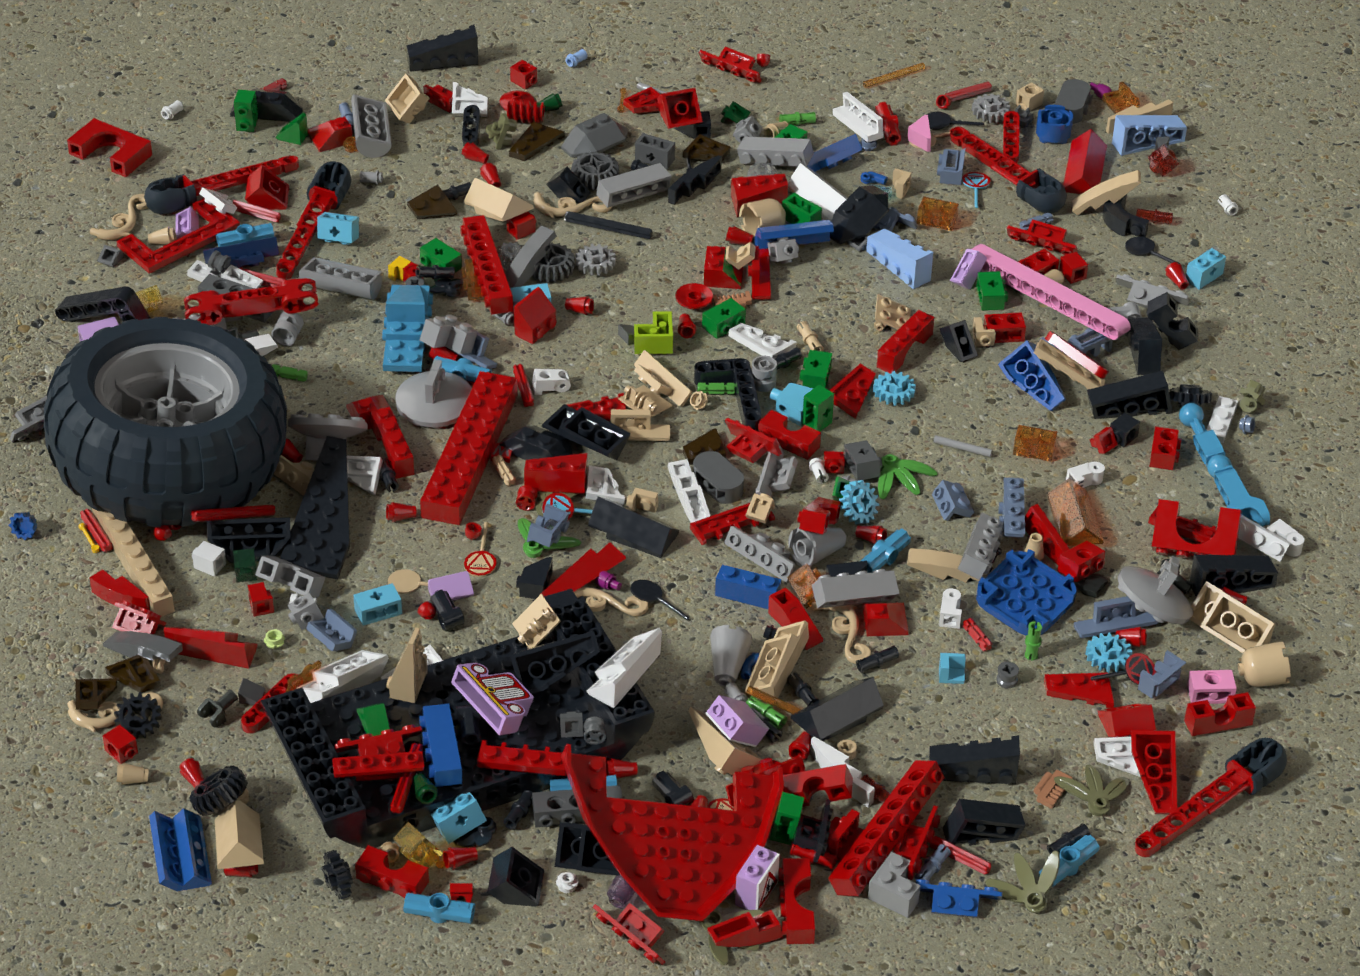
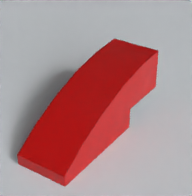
M103 569L89 577L92 593L106 602L114 605V602L122 604L124 600L138 607L150 610L149 597L125 577L121 576L115 580Z
M772 910L752 917L750 912L707 928L715 945L722 947L752 946L783 937L781 925Z

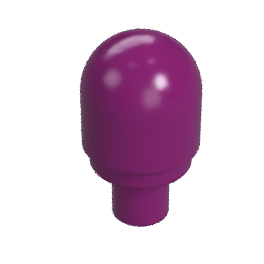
M1093 82L1090 83L1091 90L1094 91L1097 97L1107 100L1112 96V89L1103 83L1098 85Z
M602 571L595 578V583L606 590L615 589L619 591L622 587V584L616 581V577L609 572Z

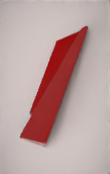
M610 542L598 553L590 548L541 594L548 596L571 588L575 592L597 578L600 572L608 571L624 561L626 556Z

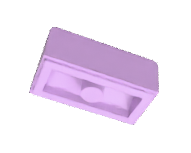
M188 207L176 214L177 239L199 229V215L192 207Z
M966 249L950 281L964 288L971 289L987 257L980 251Z
M468 571L428 580L430 596L435 591L441 589L447 591L452 600L474 596Z

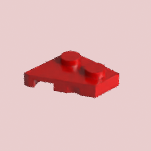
M649 87L623 99V105L634 114L660 111L657 101L660 93Z

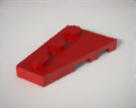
M860 363L830 389L834 393V405L856 419L876 373Z
M619 393L618 397L611 399L608 396L601 397V400L597 402L586 400L567 404V406L575 410L583 407L607 421L611 420V409L626 410L625 404L618 400L624 393Z
M1038 504L1031 506L1025 515V531L1029 534V538L1033 533H1038L1042 536L1044 553L1058 565L1060 554L1069 550V547Z
M1108 672L1044 675L1047 696L1070 701L1080 699L1087 701L1086 704L1089 705L1099 703L1106 705L1108 709L1114 708L1109 678L1093 681L1090 679L1092 676L1108 674Z

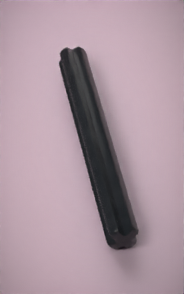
M567 211L565 214L566 222L644 239H651L652 229L571 211Z

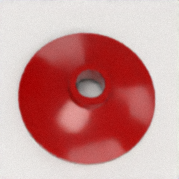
M520 90L507 92L500 98V106L505 111H507L508 102L510 101V104H512L514 99H516L517 105H519L521 100H523L524 105L530 101L531 106H533L535 102L534 97L530 93Z
M689 283L677 289L675 298L685 308L700 309L712 302L713 293L710 288L703 284Z

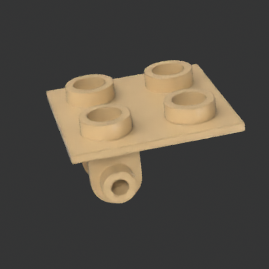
M877 294L874 327L876 330L882 331L888 325L898 330L910 319L911 309L888 297Z
M627 385L624 389L625 395L618 398V400L632 410H651V418L672 407V404L655 394L645 385L638 388Z
M540 594L512 624L520 635L517 639L522 644L526 643L528 648L536 647L561 621L545 597Z

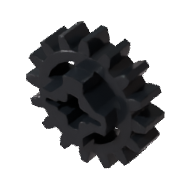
M1180 384V387L1172 388L1169 391L1170 399L1178 401V404H1181V406L1187 403H1195L1201 407V404L1209 403L1212 400L1211 391L1203 390V387H1200V385Z
M142 692L138 693V697H135L133 693H130V699L123 697V705L117 703L116 706L119 711L114 712L117 718L114 720L116 726L121 725L130 734H133L136 739L141 734L143 738H146L147 732L154 734L153 727L159 728L160 725L157 720H162V715L160 714L162 710L156 698L151 700L150 694L143 697Z
M337 850L324 853L323 858L325 862L324 866H322V871L327 887L331 891L334 890L339 900L350 897L352 894L350 888H352L353 878L349 864L340 858Z

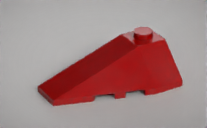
M1131 730V753L1155 814H1170L1177 809L1175 731Z

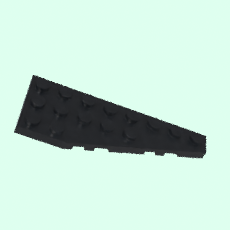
M327 436L293 523L291 539L285 544L280 559L323 577L338 580L350 549L346 439Z

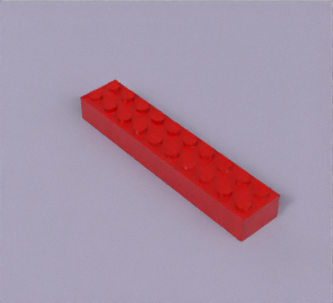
M483 371L479 372L421 497V518L454 525L461 524L490 459L493 445L497 443L518 396L516 377Z

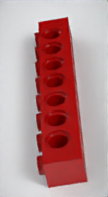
M485 216L463 218L460 233L463 236L464 245L467 246V254L470 256L471 266L474 268V275L477 277L478 287L481 289V296L484 297L485 308H489L491 315L513 312V296Z
M915 760L829 876L828 879L837 895L859 896L945 778L936 761Z

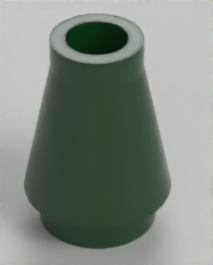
M552 93L537 102L538 107L544 102L545 111L559 110L563 106L558 93Z
M417 773L413 778L416 798L423 804H430L437 797V788L424 773Z

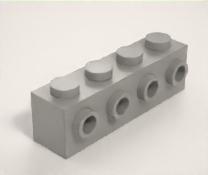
M744 136L737 148L740 163L749 165L799 166L801 163L807 167L814 154L810 139Z
M661 163L599 180L596 195L608 208L668 190L671 175Z
M981 513L973 528L958 570L978 580L981 579L983 573L988 574L1004 534L1001 531L1003 522L999 521L996 517Z
M878 569L873 573L860 571L855 573V575L841 573L837 577L823 575L818 577V580L812 584L817 609L891 601L900 594L894 570L886 571V569Z

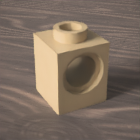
M1032 82L1017 90L1016 105H1021V108L1024 110L1029 108L1032 111L1043 104L1044 90Z

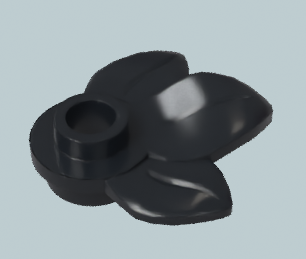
M438 278V280H434L436 285L430 287V292H445L446 296L455 297L460 295L463 281L458 278L452 280L449 278Z
M485 817L487 821L462 835L457 845L470 847L476 844L481 847L488 844L492 839V834L497 830L496 823L492 818Z

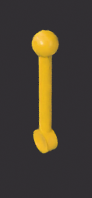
M80 523L78 528L83 531L91 544L92 552L98 553L100 551L99 545H95L86 530V524Z

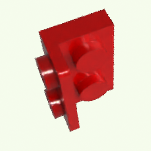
M426 84L423 86L424 94L430 98L428 102L449 113L452 112V91L440 85L431 87Z

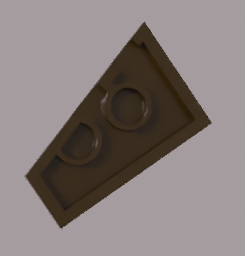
M533 122L509 150V157L526 161L538 154L541 148L553 145L554 140L564 138L565 131Z

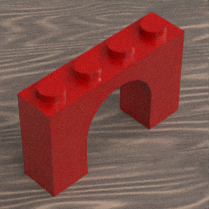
M95 118L67 139L69 154L82 160L100 147H120L110 157L111 171L123 177L130 175L153 155L150 140Z
M1159 499L1151 545L1152 550L1156 551V554L1168 555V553H1173L1180 558H1188V556H1194V554L1236 555L1242 515L1241 510L1220 507L1217 530L1214 536L1207 542L1192 544L1183 540L1177 532L1180 512L1179 501Z

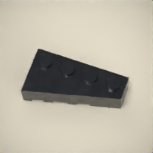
M475 24L462 31L461 29L455 30L454 33L446 36L444 34L439 35L433 40L426 39L406 45L410 72L478 65V36Z
M1163 370L1087 390L1094 419L1117 418L1123 413H1127L1130 416H1137V413L1157 415V412L1164 411L1166 414H1173L1169 388Z
M1194 554L1189 582L1194 584L1192 590L1196 597L1206 581L1217 588L1223 589L1225 587L1236 593H1245L1275 587L1278 571L1269 556Z
M1019 735L1011 736V740L1001 741V738H992V742L979 743L978 740L961 746L959 743L930 746L928 761L937 762L945 777L943 781L1016 784L1020 759Z

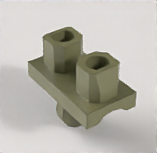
M501 113L498 122L487 125L486 132L489 134V138L493 139L496 143V149L501 150L502 145L511 146L512 135L508 134L507 131H516V120L508 119L506 113Z
M1253 380L1249 381L1246 389L1241 387L1239 393L1244 397L1240 402L1241 409L1245 413H1253L1257 409L1258 403L1264 406L1265 399L1262 396L1266 388Z

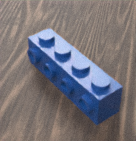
M450 705L423 706V716H419V723L422 729H425V732H422L423 745L428 746V748H425L426 761L431 762V765H428L429 778H434L435 787L462 784V767Z

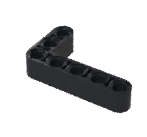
M127 286L67 296L55 309L56 316L62 321L118 313L123 322L133 319H151L135 291Z
M744 358L697 362L694 365V383L696 385L698 383H706V385H709V383H724V385L735 383V394L741 422L743 425L750 426L753 430L758 431V423L761 421L762 414L750 362Z

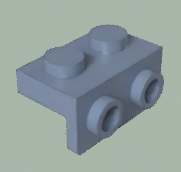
M942 480L933 491L932 496L944 520L948 521L954 513L969 518L974 513L964 488L959 483Z
M327 609L324 619L308 622L306 628L331 651L351 648L357 630L333 609Z

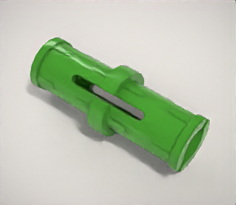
M815 112L779 114V122L786 121L788 124H796V126L805 123H816Z
M1036 621L1029 623L1028 635L1025 638V658L1029 660L1030 654H1032L1031 661L1038 658V650L1042 643V638L1040 637L1042 625L1038 622L1037 628H1035Z
M753 695L750 696V699L748 698L746 704L750 708H755L764 717L770 718L771 723L779 729L783 727L781 724H786L787 717L773 709L771 704H765Z

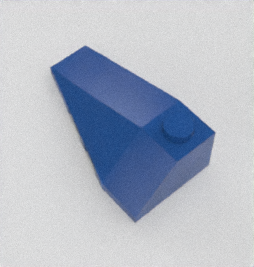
M1026 340L998 365L1008 380L1016 384L1048 410L1053 411L1066 398L1049 363L1039 359L1034 354L1036 344Z

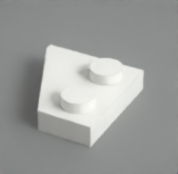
M453 82L452 116H463L464 109L467 106L476 105L480 109L481 117H487L488 98L481 94H476L469 88L465 89L459 86L457 82Z
M202 187L199 194L205 198V202L213 206L215 205L216 210L220 213H235L237 207L233 204L232 200H227L228 195Z
M347 456L348 481L368 493L376 495L383 462L381 457Z
M1131 737L1094 739L1097 762L1141 777L1131 753Z

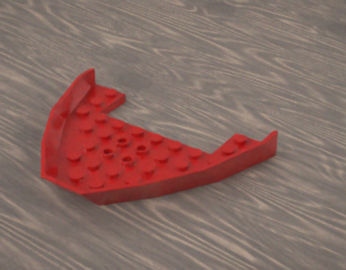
M566 744L560 756L584 822L620 875L658 917L703 921L736 888V876L757 845L761 847L766 845L784 789L783 768L779 767L774 776L735 771L733 774L734 810L607 797L606 757L571 753V744Z

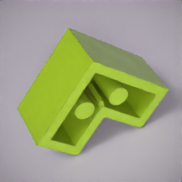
M672 311L653 312L652 324H634V354H641L644 350L650 354H673Z

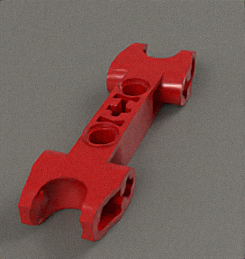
M308 278L289 279L281 282L280 286L256 288L226 294H219L214 290L191 294L184 298L185 310H187L185 312V319H190L189 316L193 313H199L200 317L197 321L207 325H214L221 322L222 318L246 316L276 310H283L288 314L314 309L319 305L316 294V282ZM305 284H310L313 286L311 290H302V287ZM311 297L315 301L312 304H306L304 298ZM196 300L199 302V305L189 306L188 302Z

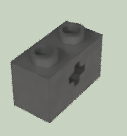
M642 133L635 142V160L639 159L641 162L651 165L661 163L665 169H668L675 160V142Z
M867 440L844 444L845 463L856 480L880 477L882 460L876 455L874 447H871Z

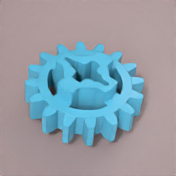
M892 371V374L885 372V376L879 374L878 379L874 380L873 392H875V397H879L880 402L885 400L887 405L890 402L894 406L897 403L904 405V401L910 402V399L914 398L916 384H914V379H909V375L903 376V372L896 374L895 371Z
M864 480L849 482V484L844 486L845 490L840 492L843 495V498L839 499L840 502H843L840 509L845 510L843 516H849V522L854 521L856 525L869 523V520L875 519L873 514H878V511L875 509L876 506H879V503L875 501L878 495L873 494L875 488L870 489L869 482L864 483Z
M1100 633L1099 638L1093 636L1092 641H1088L1085 655H1087V661H1092V667L1099 666V671L1105 668L1108 673L1110 669L1118 672L1119 667L1125 669V662L1132 655V650H1130L1131 644H1126L1125 638L1120 640L1118 634L1112 637L1111 633H1108L1107 636Z

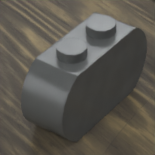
M1079 79L1064 81L1055 105L1064 106L1066 111L1069 112L1070 110L1073 113L1072 124L1081 122L1083 116L1087 115L1089 105H1091L1093 95L1090 94L1091 86Z
M714 451L703 452L695 457L693 472L697 483L718 503H734L743 496L744 474L733 466L727 458Z

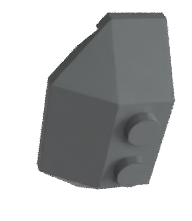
M602 113L575 125L561 145V149L571 158L577 157V155L582 156L583 153H600L625 142L629 129L615 118Z

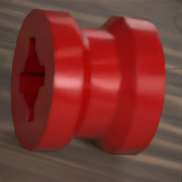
M530 485L521 486L517 492L516 506L524 511L534 509L538 495L537 490Z

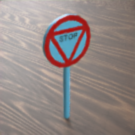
M969 172L963 175L962 182L967 187L974 188L975 208H978V189L989 186L991 180L986 174Z
M559 492L548 495L542 504L543 515L546 504L568 512L567 521L572 517L573 512L592 514L593 511L574 508L572 500L567 495Z

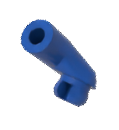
M870 171L862 173L860 179L864 184L877 182L885 185L888 177Z
M752 653L745 659L741 668V677L743 679H750L752 667L756 664L759 653Z

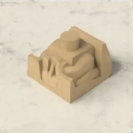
M405 73L385 101L399 120L410 124L415 118L413 115L423 111L426 102L430 98L422 92L414 78Z

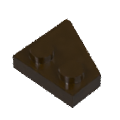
M699 134L683 151L682 157L709 160L719 155L722 156L723 160L730 153L731 147Z
M438 184L407 202V206L417 219L440 217V215L451 214V216L457 215V210Z
M136 655L105 667L108 676L117 678V681L137 692L143 693L161 686L160 679L149 661L142 656Z

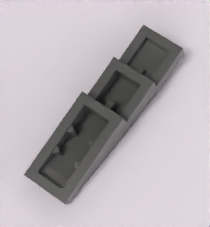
M541 225L525 243L505 273L510 288L521 287L535 273V265L547 254L545 247L557 237L555 231Z
M134 631L115 632L103 643V647L129 658L139 655L151 661L159 657L170 662L183 650L182 643L165 637Z

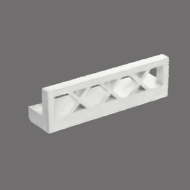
M844 92L843 106L834 108L833 116L867 142L883 138V119L850 93Z

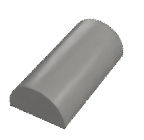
M353 94L351 104L357 150L366 157H381L392 146L387 103Z
M313 257L299 270V279H312L316 282V288L374 300L381 289L383 272Z

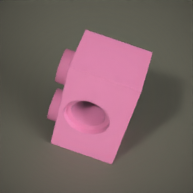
M1198 670L1189 672L1187 688L1191 703L1208 700L1210 704L1226 703L1228 696L1236 694L1237 688L1232 670Z

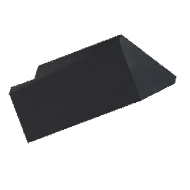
M563 404L542 424V428L616 461L630 437V433L585 408L580 407L578 410H575L566 404Z
M597 496L588 523L589 527L605 532L606 539L662 558L679 534V530L599 496Z
M870 677L844 686L792 714L791 719L812 737L814 736L821 741H825L865 723L868 715L883 709L884 705L875 679Z
M560 822L554 867L621 876L587 825Z

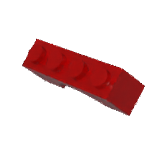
M918 310L878 349L877 368L892 374V371L896 372L903 365L906 354L913 343L917 341L924 344L933 335L935 317Z
M390 407L371 411L372 430L377 441L382 440L385 446L390 466L396 473L395 478L414 475V457Z
M821 497L816 498L799 512L797 523H800L799 529L824 534L827 532L828 524L835 525L839 521L842 502Z
M783 858L782 868H779L778 881H782L783 884L779 885V899H784V903H780V916L785 917V921L781 922L782 935H786L787 944H814V911L802 907L796 901L800 894L810 890V858Z

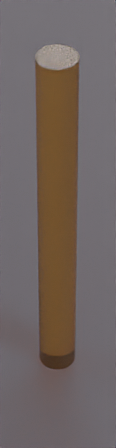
M922 62L863 81V87L867 88L925 69V64Z

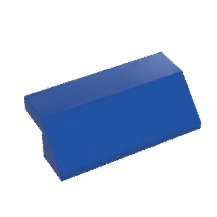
M830 220L761 227L756 230L754 245L759 246V249H766L769 242L777 241V238L783 237L795 239L798 245L830 241V232H834V228Z
M185 808L173 818L157 811L150 814L149 819L159 884L175 891L210 886L212 880L201 816Z

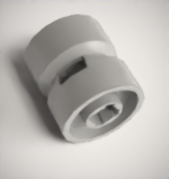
M283 312L272 330L273 340L279 345L291 346L303 327V318L298 313L288 314Z
M758 356L752 361V375L756 391H772L776 386L777 362L770 356Z

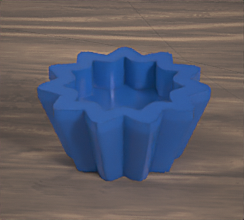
M29 512L15 513L13 517H10L11 523L9 527L12 528V534H16L18 539L22 537L24 540L33 537L37 528V519L34 518V515H30Z

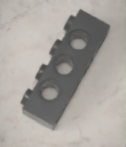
M209 274L198 285V293L214 290L219 294L255 289ZM273 312L246 315L245 317L265 323Z
M621 785L607 786V797L623 799ZM572 789L532 793L535 828L559 826L560 822L585 823Z

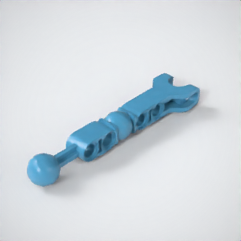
M1187 403L1182 406L1179 412V419L1183 425L1193 429L1195 433L1193 435L1195 448L1206 465L1208 473L1214 478L1217 489L1227 508L1241 510L1244 517L1256 521L1262 527L1270 525V513L1265 502L1260 498L1249 495L1239 475L1233 468L1231 460L1225 456V451L1214 430L1207 431L1202 423L1204 417L1203 409L1195 403Z

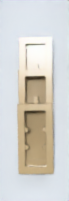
M1168 99L1158 105L1150 102L1140 108L1133 105L1108 117L1106 132L1108 134L1114 132L1116 115H1172L1173 102Z
M1136 170L1119 175L1085 191L1072 200V212L1078 216L1089 206L1096 210L1108 200L1116 203L1141 184V172Z
M910 548L908 552L907 565L942 580L948 575L965 583L969 578L980 581L958 570L962 559L961 555ZM988 572V574L983 573L982 577L985 579L991 572Z

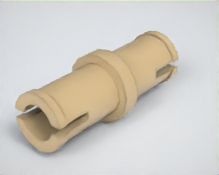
M800 322L804 328L798 324L797 330L801 333L803 342L811 350L818 351V348L823 352L824 348L818 341L816 332L811 330L808 322Z

